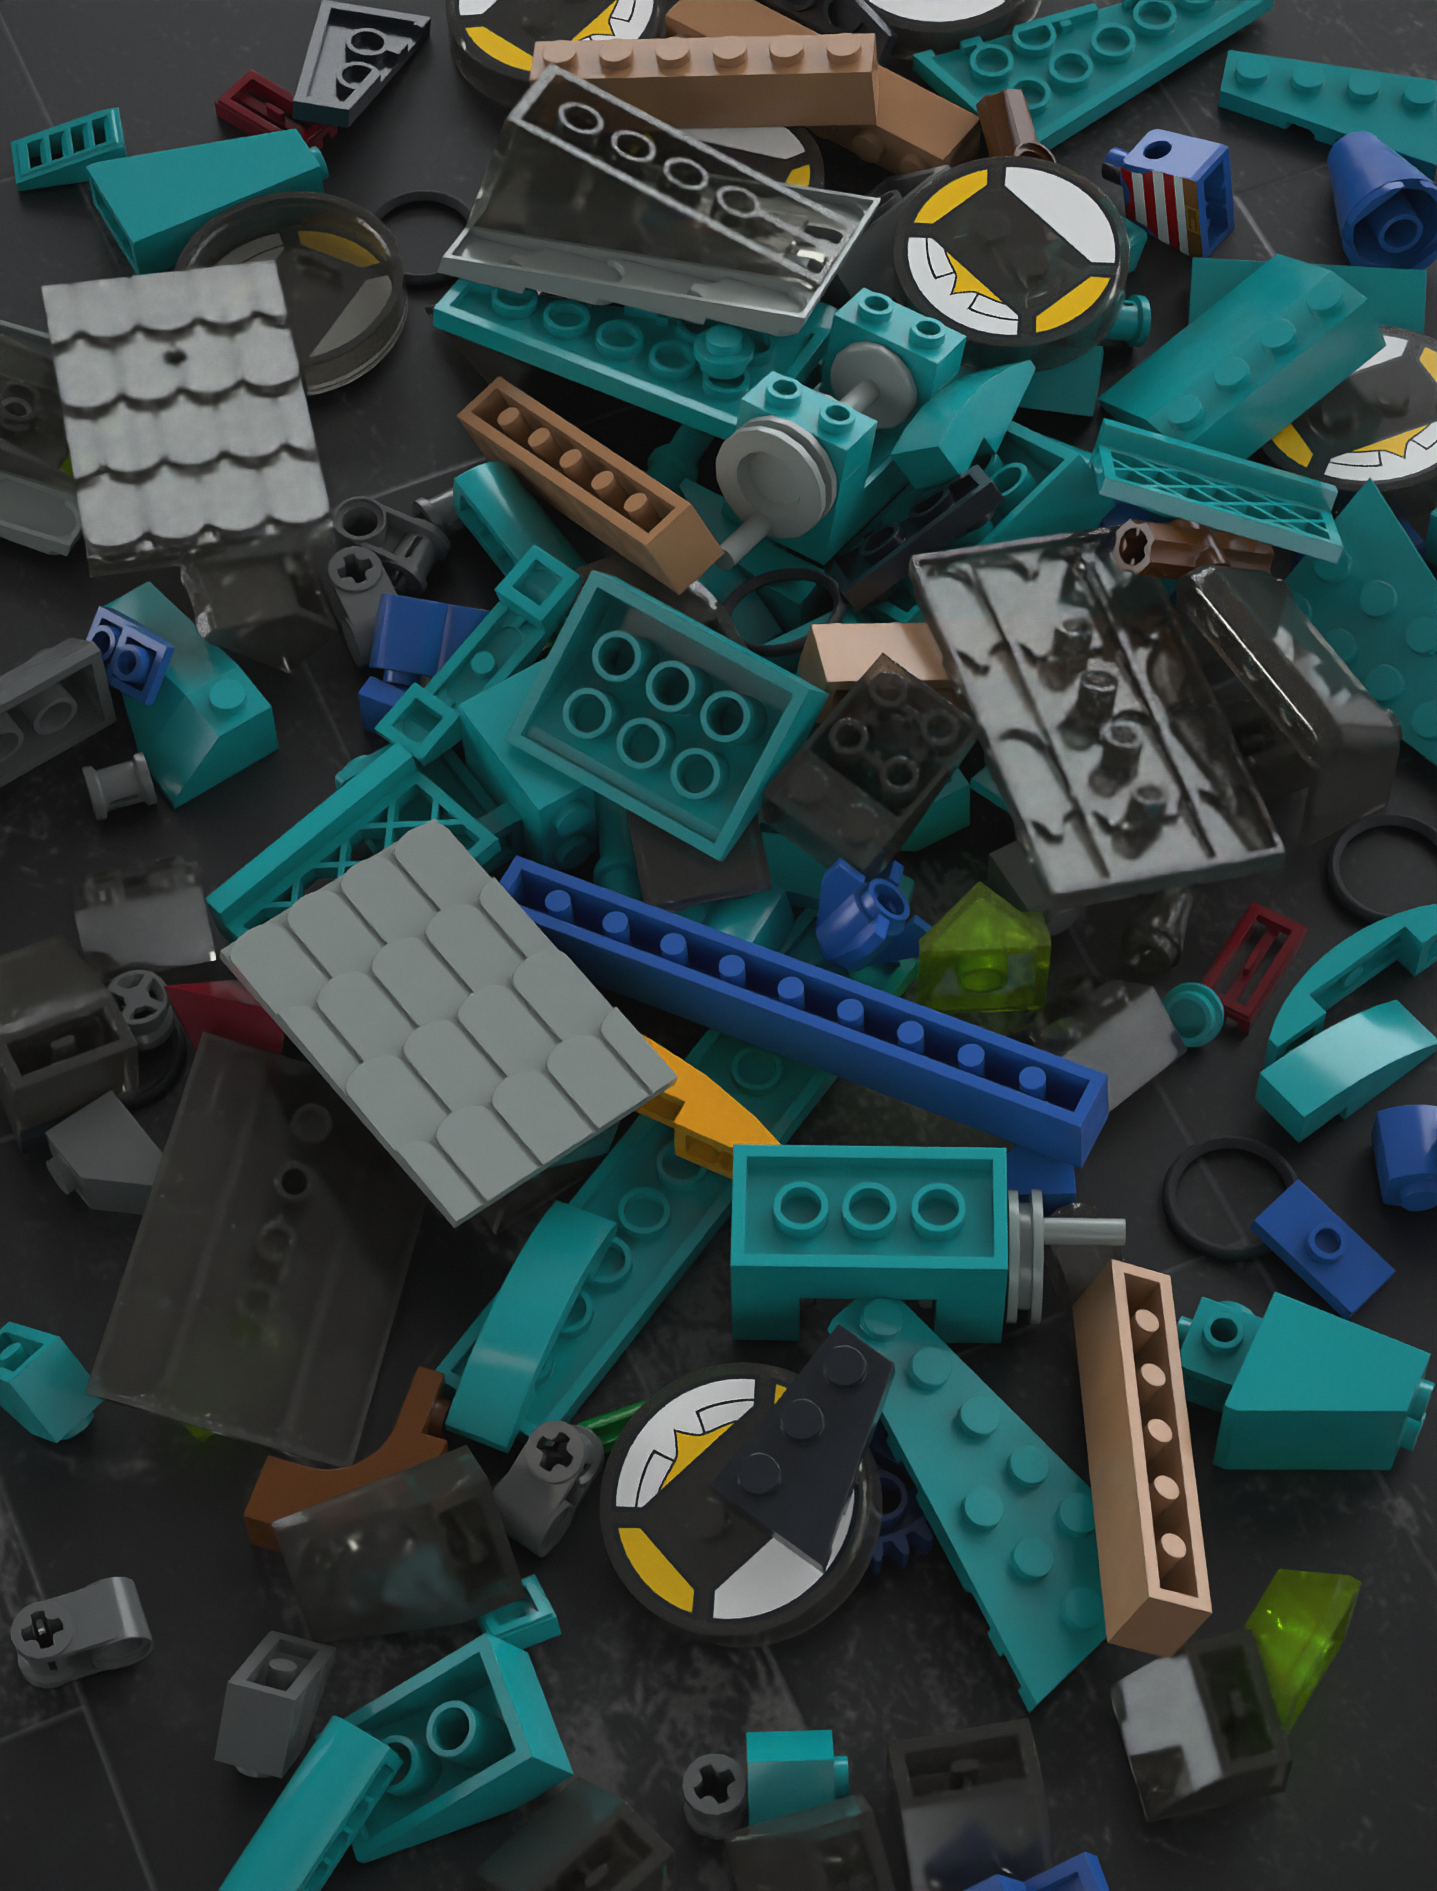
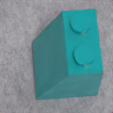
M545 658L459 704L466 767L498 807L508 801L521 817L524 852L530 860L561 871L580 866L593 852L598 850L594 790L505 741L546 660Z
M1274 1292L1224 1404L1212 1464L1223 1469L1390 1470L1400 1447L1409 1451L1413 1450L1427 1415L1425 1411L1436 1384L1424 1379L1431 1354Z

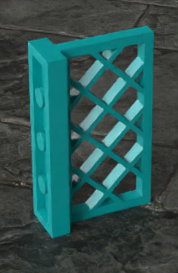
M1103 419L1088 464L1096 476L1099 495L1338 564L1344 546L1331 514L1338 494L1335 485L1110 419Z
M396 742L204 900L219 933L229 943H233L246 931L264 924L290 908L297 900L303 897L304 891L318 879L338 878L345 874L347 870L360 862L351 861L352 851L367 839H385V849L408 831L431 821L398 822L399 813L421 795L432 804L431 820L435 818L440 824L447 827L454 836L467 835L476 843L467 851L480 866L484 865L502 849L498 838L417 769L413 756ZM445 815L449 820H442V816Z

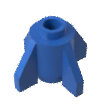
M841 857L824 873L816 934L822 955L834 966L846 968L850 971H860L868 966L923 956L939 941L940 933L917 915L913 916L905 924V920L910 915V908L905 896L897 888L900 885L904 866L896 860H893L869 883L864 882L866 876Z

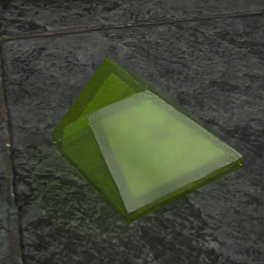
M979 881L919 940L916 1004L943 1014L1044 1009L1051 938L1042 912H1020Z
M1278 1569L1245 1624L1239 1654L1266 1741L1279 1750L1347 1636L1362 1584L1361 1581L1350 1575Z

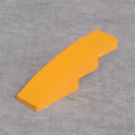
M642 1035L678 1078L673 1086L636 1109L635 1112L674 1128L675 1155L733 1180V1144L781 1145L752 1113L708 1076L652 1039Z

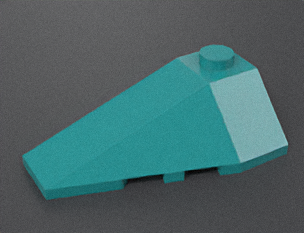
M148 581L103 606L116 609L143 624L175 648L153 706L146 705L121 691L138 753L143 752L152 781L174 809L279 749L272 706L239 665L151 582Z

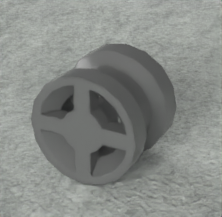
M139 969L127 971L117 976L108 985L104 996L112 1034L118 1043L127 1049L136 1051L154 1049L171 1036L175 1026L173 1008L163 987L167 985L161 977L151 971ZM145 1010L151 1012V1014L142 1018H134L135 1015L144 1013Z

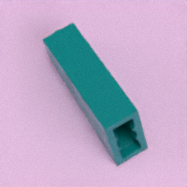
M296 128L100 161L86 166L94 206L140 281L325 205L323 180L329 177L327 165L320 150L316 146L309 148Z

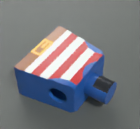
M1154 129L1149 131L1130 152L1114 147L1106 155L1101 170L1102 178L1123 187L1126 218L1144 229L1151 236L1192 258H1208L1235 228L1229 146L1170 131Z

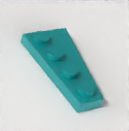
M1228 50L1220 88L1219 107L1283 129H1287L1292 124L1309 129L1315 135V140L1332 146L1347 134L1357 131L1370 132L1410 164L1416 166L1430 180L1434 181L1437 168V80Z

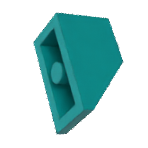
M9 1321L0 1329V1406L31 1434L58 1443L61 1439L72 1438L84 1430L94 1417L92 1411L107 1396L60 1336Z

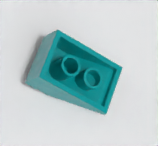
M487 1632L344 1718V1720L389 1746L404 1762L351 1843L357 1861L362 1863L376 1860L515 1810L574 1775L528 1652ZM319 1733V1734H317V1735L315 1736V1739H316V1740H317V1738L319 1737V1735H320L321 1733Z

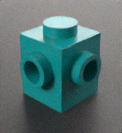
M1203 1296L1193 1320L1181 1316L1177 1324V1333L1187 1401L1223 1413L1224 1404L1263 1318L1255 1316L1251 1310L1233 1301L1216 1302Z
M832 1730L746 1732L749 1829L779 1828L782 1832L788 1834L802 1835L815 1832L820 1827H835V1800L849 1799L848 1756H834Z

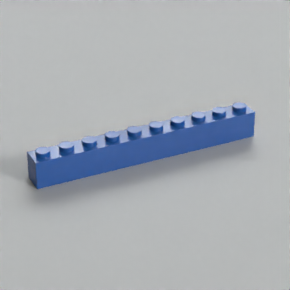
M517 855L499 882L555 947L565 953L592 984L1080 1169H1082L1108 1118V1074Z

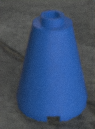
M1357 131L1339 139L1328 154L1327 165L1342 249L1351 266L1423 270L1429 267L1437 259V184L1370 132Z

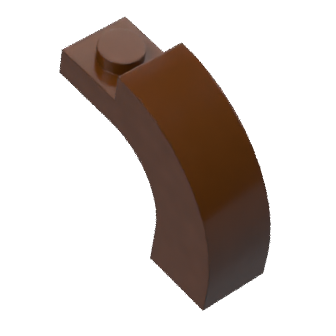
M418 1366L392 1433L375 1453L361 1462L337 1469H316L268 1455L243 1514L250 1544L294 1556L331 1557L350 1554L380 1544L412 1524L435 1500L451 1471L447 1440L444 1439L449 1432L445 1428V1422L452 1401L448 1400L444 1373Z

